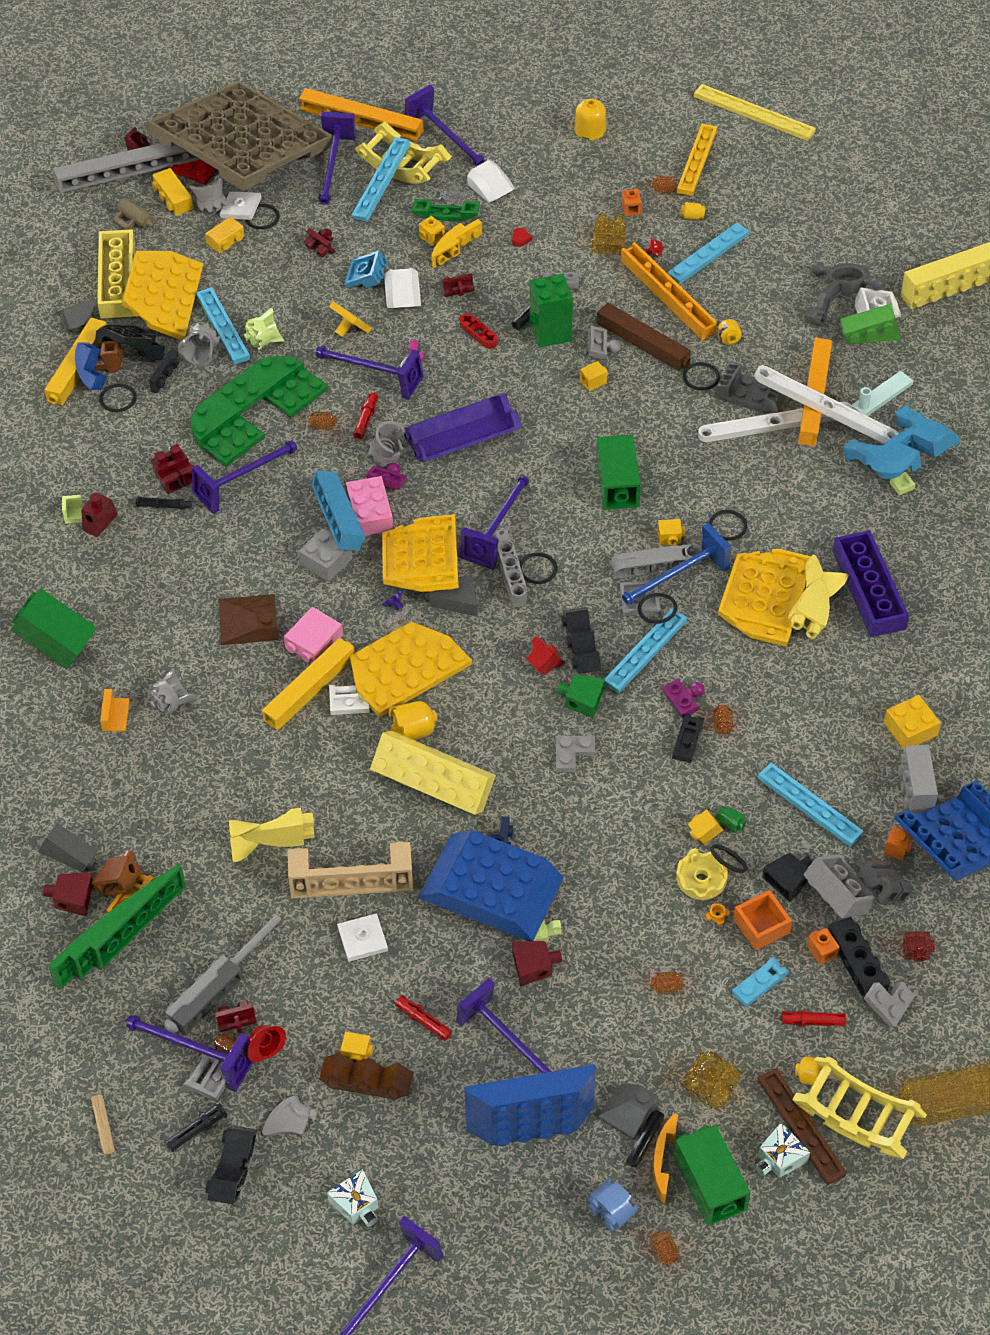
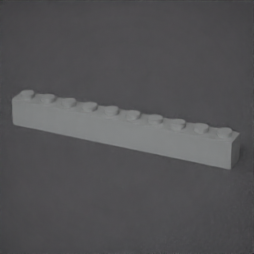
M159 143L53 168L55 184L59 192L62 193L172 167L174 164L180 165L201 159L178 145L170 147L165 143Z

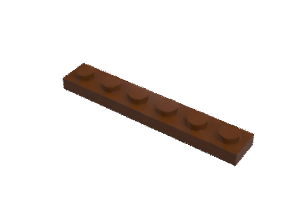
M777 1068L759 1076L758 1083L792 1134L810 1151L809 1159L828 1186L845 1177L847 1172L808 1114L792 1101L795 1095Z

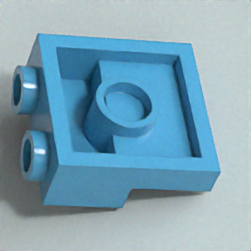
M376 251L352 259L344 284L348 288L359 286L360 284L365 288L380 284V280L384 278V267L388 265L386 257L380 251Z

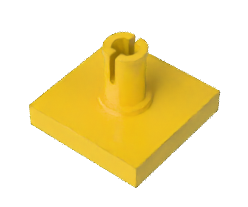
M332 301L329 307L343 316L342 322L334 332L344 338L351 325H356L367 333L371 331L372 327Z

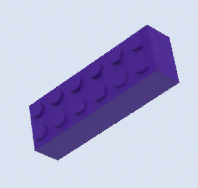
M871 531L835 537L833 554L841 572L849 575L846 583L870 637L906 630L909 614Z

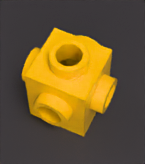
M432 216L419 223L420 238L431 246L437 244L445 235V226Z

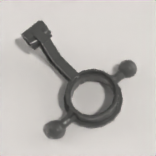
M821 262L814 263L812 265V272L815 275L826 274L829 285L820 292L817 306L807 309L805 321L818 326H824L830 303L840 294L858 293L860 288H865L867 285L879 291L884 287L883 279L880 277L870 279L869 270L859 264L842 263L828 268ZM843 277L857 278V280L840 281L837 279Z

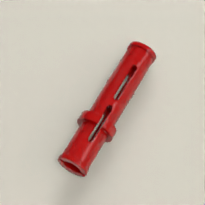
M368 393L366 402L361 407L362 412L353 433L355 439L364 438L371 416L375 413V405L379 398L376 393Z
M401 995L396 1000V1007L408 1014L411 1020L415 1019L443 1041H446L451 1036L453 1030L425 1012L421 1005H416L404 995Z
M801 1010V1012L782 1011L781 1024H794L801 1027L806 1025L846 1027V1013L806 1012V1010Z

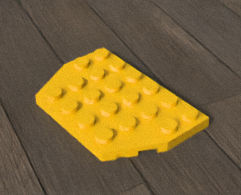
M136 251L121 304L136 317L139 316L147 322L146 325L150 329L183 340L186 336L204 263L173 251Z
M455 514L417 518L408 526L400 525L395 529L383 532V584L419 592L459 588Z
M772 549L771 552L765 553L755 551L737 554L718 615L749 638L787 647L793 629L788 616L805 590V566L811 556L782 549Z
M412 621L350 655L356 693L361 695V699L369 704L371 710L379 718L389 713L390 707L402 705L472 665V659L450 636Z

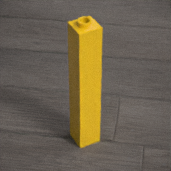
M95 318L89 319L44 389L48 402L59 405L65 403L80 379L75 364L77 342H89L95 347L100 348L102 343H99L98 339L95 338L96 330L107 325L106 321Z
M341 638L336 640L262 709L263 721L278 731L350 663V655L354 654L353 645Z

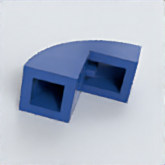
M77 342L75 350L77 372L88 388L91 390H101L107 377L94 369L101 350L89 342Z

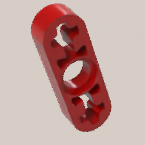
M465 313L460 316V327L483 347L493 349L497 346V335L474 315ZM477 329H480V330H482L483 332H482V333H475L474 331L477 330Z

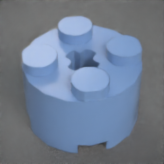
M607 1178L588 1196L590 1202L588 1207L596 1216L600 1214L605 1219L603 1221L605 1226L613 1231L620 1229L638 1211L637 1205H631L629 1202L631 1196L619 1183L614 1182L611 1184V1179Z

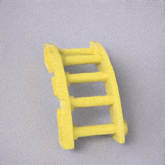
M386 121L374 129L377 135L367 145L363 142L355 148L359 157L375 169H378L386 152L379 157L371 149L381 139L388 145H391L395 137L401 138V135L391 128ZM410 141L411 145L394 173L393 178L410 184L424 183L431 179L427 173L436 164L444 163L452 156L442 144L425 149ZM410 160L418 161L413 168H403Z
M816 1057L814 1061L822 1067L821 1072L810 1092L806 1094L796 1093L792 1101L812 1117L816 1114L824 1119L823 1124L848 1139L869 1149L873 1145L881 1148L880 1152L883 1154L904 1159L907 1151L901 1146L900 1140L913 1116L921 1118L927 1116L920 1108V1104L913 1100L906 1101L890 1096L870 1087L837 1065V1061L831 1057ZM831 1074L841 1083L828 1107H824L817 1101V1095L828 1075ZM848 1087L863 1096L851 1118L844 1120L836 1115L835 1111ZM871 1099L885 1107L873 1129L866 1131L858 1127L857 1123ZM893 1109L905 1113L892 1137L880 1136Z

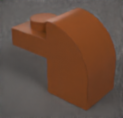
M115 340L102 342L101 352L94 369H107L109 373L118 371L123 357L121 343Z

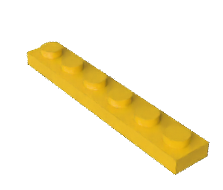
M701 124L677 187V193L689 196L694 195L717 133L716 126Z

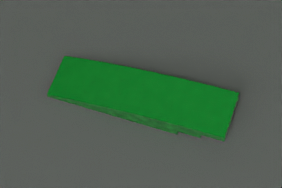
M180 864L176 865L135 892L62 951L48 965L54 986L61 990L74 976L81 980L95 966L102 970L186 888L182 866Z

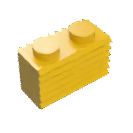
M230 216L205 233L206 243L221 253L243 239L244 228L243 225Z

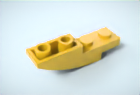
M477 219L466 226L460 223L449 230L439 240L432 252V267L435 268L444 264L452 257H456L460 253L461 246H465L471 240L479 238L482 235V222Z

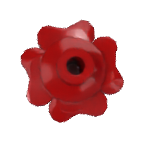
M655 238L650 239V245L645 249L646 253H652L656 258L661 256L663 251L662 242L656 241Z

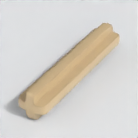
M101 1094L94 1095L91 1100L102 1151L105 1155L112 1154L115 1149L104 1099Z

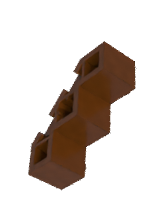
M336 1053L325 1057L319 1080L327 1084V1087L331 1089L397 1100L398 1098L408 1096L413 1072L399 1063L383 1067L370 1058L353 1062L344 1055Z

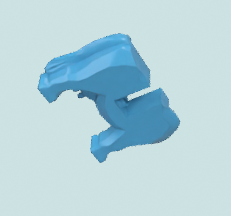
M906 405L896 412L897 426L908 427L904 428V432L899 431L898 435L889 439L882 446L866 444L853 439L845 444L843 449L845 460L857 459L866 465V469L871 467L880 478L893 479L902 475L908 467H911L912 472L922 466L919 451L932 457H937L956 444L957 446L960 442V437L943 424L925 418L922 413L915 412Z

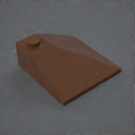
M275 594L219 599L221 645L278 640Z

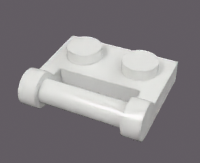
M329 685L331 715L369 713V704L361 699L359 693H356L355 685Z

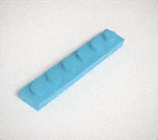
M394 138L352 213L354 219L368 222L411 145L408 139Z
M735 223L669 270L667 274L680 285L747 237L749 230L739 223Z
M213 288L196 292L198 301L214 330H216L217 335L220 336V341L233 364L236 365L250 360L246 347Z
M673 608L662 619L668 617L673 612ZM677 611L675 616L669 621L656 624L605 678V686L619 694L687 622V617Z
M770 763L758 774L760 781L850 848L863 836L864 831L773 763Z

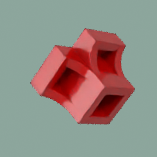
M538 636L533 638L531 641L533 650L526 659L537 671L547 675L553 668L563 665L565 661L552 644L548 645Z

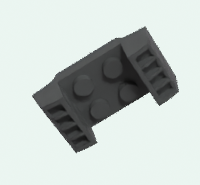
M732 362L729 363L715 391V396L726 399L730 403L760 412L771 411L778 413L786 395L758 382L754 377L743 375L742 364Z

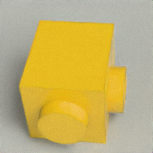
M598 361L580 369V381L588 391L607 384L608 371Z
M680 519L658 520L659 546L680 545L682 537H685V527L681 526Z
M707 809L701 814L694 816L692 821L688 823L692 829L689 832L696 842L700 840L704 845L723 831V828Z
M345 1032L340 1049L342 1055L353 1062L372 1057L374 1045L371 1044L370 1036Z

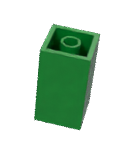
M564 274L530 280V326L538 348L571 342L573 297Z
M633 435L597 437L596 464L603 510L640 507L641 482Z
M42 588L37 593H31L25 604L22 605L11 621L14 623L11 631L65 669L70 667L97 629L96 626Z
M717 1125L704 1126L695 1133L681 1135L675 1143L674 1160L707 1227L748 1211L751 1192Z

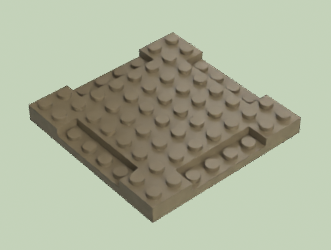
M240 81L148 121L147 133L170 147L178 145L190 154L218 169L219 177L241 190L248 189L266 180L267 173L304 155L311 158L331 148L333 135Z

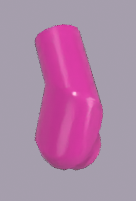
M416 339L410 341V353L412 350L418 351L419 342ZM419 352V353H420L421 361H423V359H424V356H423L424 353H423V352Z

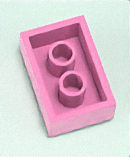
M382 476L346 482L348 500L351 502L352 509L355 511L356 518L360 522V527L365 536L392 530L393 517Z

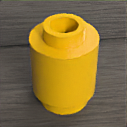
M685 202V205H681L680 215H683V219H704L705 206Z

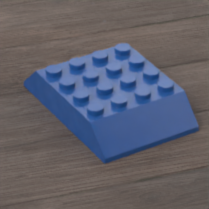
M467 830L451 834L419 895V899L527 941H534L564 877L544 857L476 831Z
M595 1064L464 1087L466 1129L492 1146H506L510 1142L515 1141L525 1143L538 1137L547 1139L555 1134H572L579 1129L594 1108Z

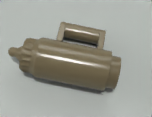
M122 198L118 201L117 209L119 213L113 219L116 224L125 230L132 229L136 224L143 228L153 226V217L145 209L129 198ZM126 216L131 221L126 223L122 218Z

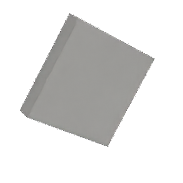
M650 581L620 583L623 616L639 615V602L649 594L658 593V586L635 598V603L627 605L622 599L624 592H632ZM659 597L649 598L643 603L641 610L644 615L661 614Z

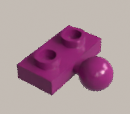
M393 462L388 464L386 469L373 466L367 472L366 479L382 476L385 486L400 490L406 483L407 476L400 474V466Z
M678 678L663 686L662 691L679 715L684 718L685 713L692 714L699 710V706L692 696H702L705 688L702 683L694 682L690 685L689 690H687Z

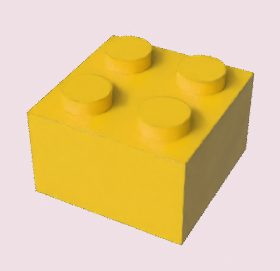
M920 695L887 709L884 718V724L903 749H905V746L919 745L938 736L941 722Z

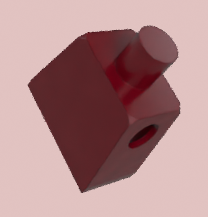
M92 493L89 497L90 500L81 510L82 530L98 537L118 513L110 498L100 493Z
M92 873L58 875L56 885H44L43 896L53 897L56 909L86 916L93 890L91 883L93 881Z
M545 941L512 942V955L520 986L551 976L552 964L562 962L560 950L548 952Z

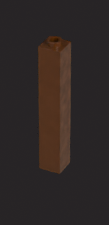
M606 303L597 312L598 325L674 369L680 371L683 367H687L690 364V349L610 303Z

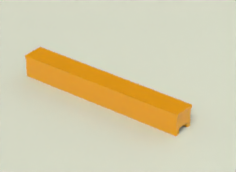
M307 88L304 89L299 98V101L302 102L300 108L302 111L321 115L322 111L354 114L355 125L372 130L386 121L391 128L401 135V138L417 142L421 133L424 132L423 120Z
M635 242L632 243V247L621 249L620 260L702 341L716 334L717 321Z
M815 337L807 387L824 394L832 340ZM806 405L803 407L798 444L816 446L821 413Z

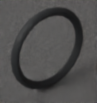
M258 204L257 208L268 207L274 210L276 213L275 221L267 226H256L245 219V222L254 229H268L276 225L280 214L272 205Z
M705 362L692 363L683 372L684 382L695 390L711 389L718 384L720 379L718 370L713 365ZM694 366H707L715 372L716 380L713 384L706 387L694 386L687 380L688 370Z
M121 383L106 387L99 397L101 406L111 412L126 411L134 405L137 399L135 390L129 385ZM124 387L132 392L133 399L128 406L114 409L105 405L103 402L104 394L112 388Z
M721 510L710 518L709 523L712 527L713 520L718 515L724 513L734 514L741 518L744 524L742 532L733 537L722 536L728 541L742 537L747 530L745 517L734 510Z
M531 553L520 561L521 570L523 563L534 556L545 557L554 566L551 576L544 580H532L523 573L524 580L529 583H547L556 576L557 563L551 556L545 553Z
M665 593L649 594L638 604L639 616L649 623L660 624L667 622L677 612L676 601ZM652 597H665L673 603V612L661 620L649 619L644 616L641 610L643 603Z
M714 844L710 847L713 857L726 868L737 873L747 871L745 861L731 849L720 844ZM714 849H721L729 853L740 862L743 869L734 867L724 861Z

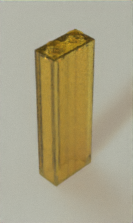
M990 1063L904 1079L901 1088L898 1089L899 1098L919 1103L920 1108L927 1114L925 1118L913 1116L911 1120L912 1127L990 1113Z

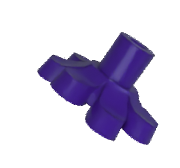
M402 589L396 595L388 598L382 605L384 607L394 605L397 610L402 608L403 605L399 601L403 595Z

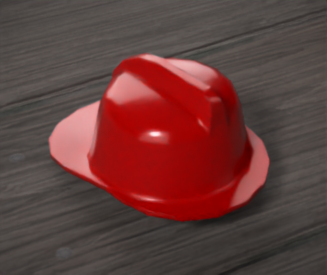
M268 1025L257 1027L249 1037L248 1059L255 1063L278 1053L285 1045L286 1032L280 1026Z

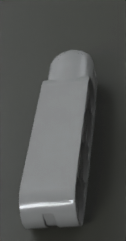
M506 529L496 530L493 537L498 539V562L510 602L513 606L522 607L527 602V587L514 544L511 542Z
M694 544L674 545L616 554L612 557L611 562L615 576L617 578H626L669 571L702 552V549Z

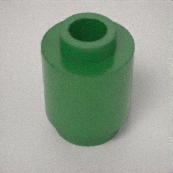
M721 806L715 817L720 825L735 833L738 830L742 831L746 824L745 815L728 806Z

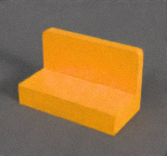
M104 689L100 718L102 731H126L130 700L129 698H114L112 689Z

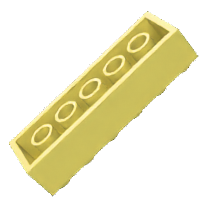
M133 229L99 231L98 309L100 319L135 317L129 309H126L121 304L135 255Z
M990 242L904 272L900 296L909 308L913 309L989 282Z
M393 731L382 733L370 767L372 771L474 815L483 812L496 776Z

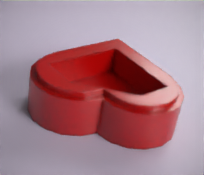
M518 227L513 230L512 244L515 247H521L532 241V235L524 228Z

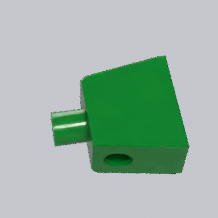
M575 675L570 685L559 683L557 694L566 696V707L594 718L605 690V679Z

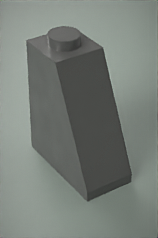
M472 575L458 577L459 588L424 592L425 599L430 602V607L472 616L478 615Z
M57 823L38 852L83 872L86 867L90 869L96 861L94 855L97 850Z

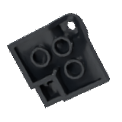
M109 324L96 330L95 338L98 339L99 343L115 340L121 344L131 345L139 351V355L145 357L146 361L155 362V360L163 359L165 346L155 342L156 335L143 328L133 325Z

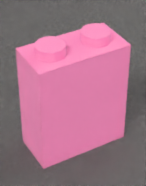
M312 607L284 636L285 647L290 653H296L304 661L313 663L336 640L343 636L342 624Z

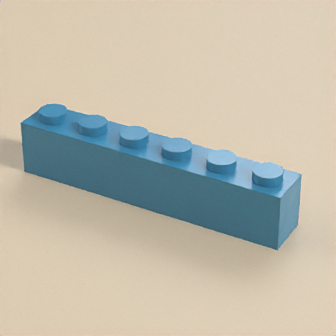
M316 470L311 486L338 549L360 551L361 545L365 541V533L360 527V522L356 518L355 511L352 509L351 502L348 500L341 480L336 472Z

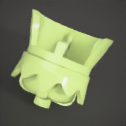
M272 308L258 318L247 319L248 322L245 323L246 334H244L246 341L250 340L252 346L258 347V350L269 343L284 342L274 322V311Z

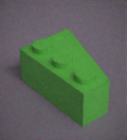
M891 303L841 319L847 344L902 340Z

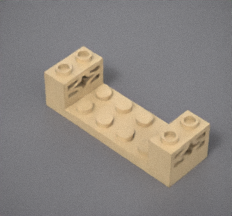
M399 841L390 843L391 864L380 863L377 865H357L352 867L337 866L335 868L317 867L311 869L308 848L288 850V879L291 898L413 891L410 842Z

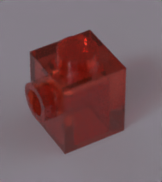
M905 931L903 937L904 959L918 962L929 960L931 952L935 950L934 940H931L930 932Z

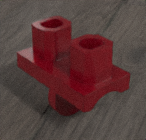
M310 228L306 231L309 236L304 241V244L312 250L318 244L319 246L315 251L321 257H324L328 252L331 254L335 252V249L331 247V242L334 238L331 237L332 231L330 229L319 230L318 233Z
M472 273L461 274L452 278L447 277L442 280L445 297L458 294L463 296L464 293L475 291Z
M247 1000L239 1002L236 1008L219 1007L218 1012L215 1013L220 1032L237 1029L238 1033H242L241 1027L257 1023L253 1004H249Z

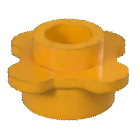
M714 903L711 905L710 911L706 913V919L716 922L717 925H723L724 919L729 916L730 911L722 904Z

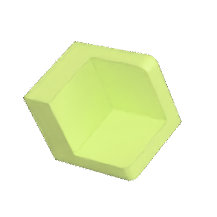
M81 495L62 496V512L65 524L82 522L81 510L83 503Z

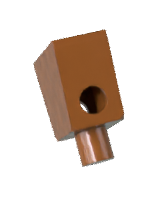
M127 850L123 856L110 858L91 882L102 896L131 892L140 872V867L134 862L136 855L132 851Z

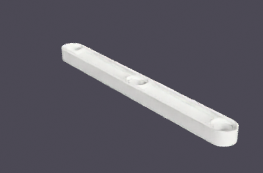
M759 366L754 373V377L758 382L883 444L890 439L888 435L894 437L899 434L896 430L767 366Z
M840 402L852 408V406L848 402ZM803 408L703 425L699 428L698 438L703 442H712L799 427L801 425ZM821 413L820 423L835 420ZM772 420H777V421H779L780 423H779V424H772L771 421H772ZM709 432L711 435L704 436L702 433Z

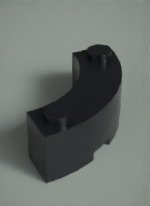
M232 1125L224 1131L222 1137L224 1147L218 1167L211 1180H208L206 1184L207 1200L232 1205L237 1201L240 1196V1191L237 1190L241 1185H244L248 1173V1167H245V1164L252 1157L257 1129Z

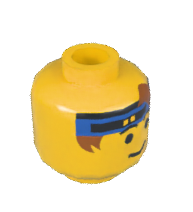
M727 319L718 326V335L722 343L733 345L741 339L742 333L737 321Z

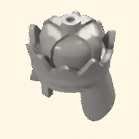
M219 174L216 175L215 183L212 185L190 186L197 197L198 210L215 214L223 205L227 206V199L222 191L223 178L219 177Z
M199 323L195 326L191 325L188 336L178 345L179 354L191 365L207 366L212 361L213 350L218 345L220 336H216V330H212L208 323L204 325Z
M393 421L383 422L377 427L375 438L369 444L368 454H372L374 461L380 462L382 467L399 460L404 448L399 440L404 434V427Z
M174 668L167 673L163 680L148 686L151 689L149 691V696L152 699L150 701L151 706L158 708L165 714H171L179 705L196 700L194 694H188L176 676Z

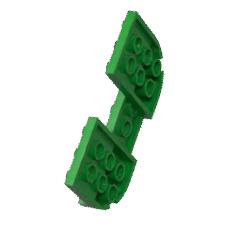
M272 356L262 358L196 407L191 417L194 441L202 450L227 467L265 438V434L240 416L242 413L264 398L291 418L326 392L329 387L325 382L305 369L302 361L294 357Z

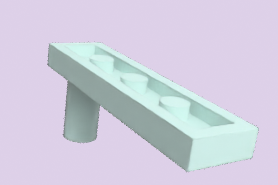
M899 371L872 391L870 388L864 387L861 389L859 400L851 405L852 409L869 416L913 385V380L902 371Z

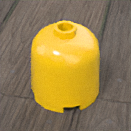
M591 98L581 101L577 105L575 112V133L580 138L585 137L589 138V140L603 137L607 129L606 108L604 104L597 99Z
M416 701L389 708V717L393 716L394 724L390 725L393 732L415 741L426 738L433 733L437 714L435 710H431L427 703Z

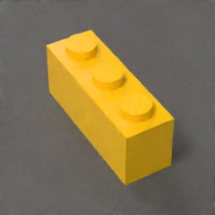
M171 168L153 174L152 187L155 192H159L160 199L166 202L169 211H172L177 216L193 209L191 195Z

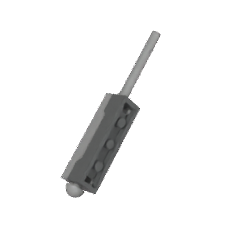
M275 914L233 958L228 960L227 957L222 955L218 960H214L209 969L204 974H200L195 983L190 988H186L175 1003L173 1002L168 1006L165 1012L167 1019L164 1023L166 1031L176 1033L179 1030L186 1036L243 979L242 970L237 965L282 920L279 915Z

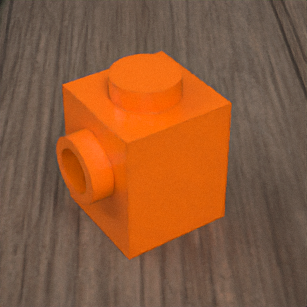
M622 190L621 203L624 215L641 214L642 201L639 190Z
M892 826L886 842L884 855L903 861L906 852L910 853L913 846V841H910L911 836L905 830Z
M827 928L812 932L808 938L807 947L820 965L838 957L840 946Z

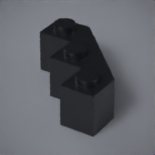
M583 607L563 610L564 615L561 616V624L566 629L567 648L571 649L573 670L576 669L578 674L601 671L600 655L595 646L594 630L590 628L588 609Z

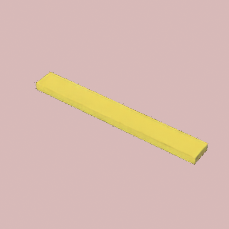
M703 84L694 93L695 98L809 141L816 130L815 127Z

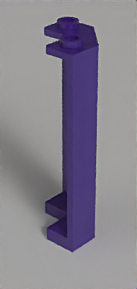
M507 393L406 426L404 427V438L412 447L416 459H419L420 462H426L520 429L522 424L517 410L511 409Z

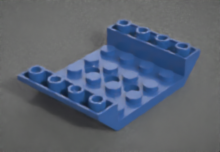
M977 780L963 786L958 797L915 815L910 810L895 815L894 819L955 882L990 866V793Z

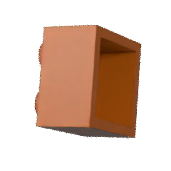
M770 890L736 906L734 910V922L755 951L791 932L792 920Z

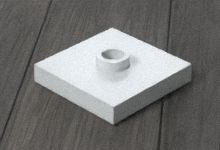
M229 192L226 201L227 206L223 205L220 217L227 219L231 216L234 219L252 220L262 198L261 193Z
M377 913L337 924L348 962L388 951Z

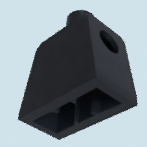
M787 853L763 868L762 878L791 902L808 882L803 874L812 864V860L806 854L797 859L792 853Z

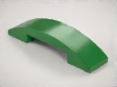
M415 199L412 213L426 219L432 216L440 221H463L478 215L480 202L463 201L462 206L432 205L431 200Z

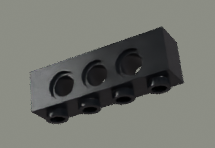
M848 917L829 924L828 931L840 946L838 955L863 1000L873 983L879 982L888 992L890 985L889 977L881 970L879 959L873 956L870 944L861 935L858 923H855L852 917Z

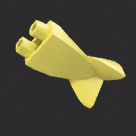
M813 554L805 566L806 589L788 616V619L791 620V627L795 630H800L803 627L807 630V637L811 639L818 636L820 631L826 627L830 610L829 597L834 595L845 584L849 575L846 573L823 572L817 556Z
M301 808L290 809L281 817L263 824L229 820L233 862L245 859L259 844L276 847L304 845V839L314 838L313 813L302 814Z

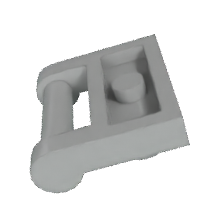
M202 1054V1059L191 1077L184 1082L183 1087L188 1091L196 1092L211 1100L218 1101L227 1086L220 1069L223 1061ZM209 1062H213L201 1084H198L197 1082Z

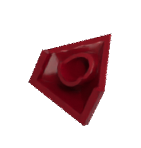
M136 127L124 137L128 151L152 145L148 136L138 131Z

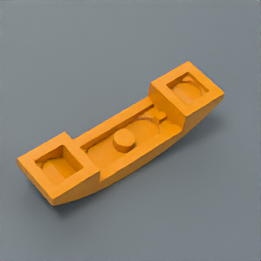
M673 1114L666 1122L658 1137L655 1148L653 1178L657 1195L662 1203L666 1201L669 1174L661 1173L665 1143L675 1142L678 1114Z

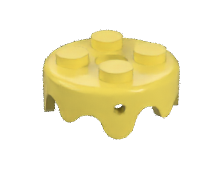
M694 848L679 861L676 880L681 891L687 896L698 900L712 899L724 890L727 883L728 868L719 863L711 852L700 853L698 849ZM704 874L707 876V879L700 880L696 876Z

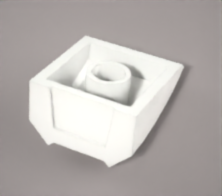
M489 159L481 165L472 168L467 175L468 186L488 203L515 189L500 167Z
M413 268L390 269L384 274L387 308L421 306L418 271Z
M860 288L855 299L857 314L891 303L895 318L901 317L893 292Z

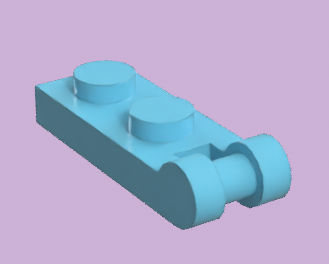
M772 957L764 966L732 990V994L745 1007H748L785 978L789 970L778 964L779 961ZM772 969L776 972L773 976L769 973Z

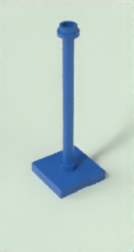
M708 522L702 526V552L632 592H624L622 599L627 605L635 603V598L708 556L724 572L730 569L731 546Z

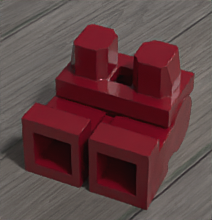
M178 444L171 446L170 451L167 453L163 451L155 453V458L151 459L153 471L167 494L181 489V483L184 487L193 483L192 467H194V464L192 465L188 461V457Z

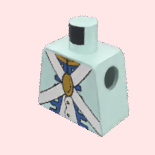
M781 1123L760 1146L758 1157L762 1161L755 1165V1168L761 1176H765L772 1170L780 1178L807 1163L810 1151Z
M363 1170L327 1192L329 1203L351 1224H355L362 1219L367 1227H370L378 1221L377 1216L373 1212L378 1208V1200Z

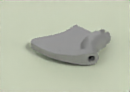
M291 1096L282 1101L271 1112L265 1122L262 1134L265 1137L285 1133L303 1136L308 1121L310 1119L315 1121L319 1112L317 1109H312L311 1106L302 1104L298 1096Z

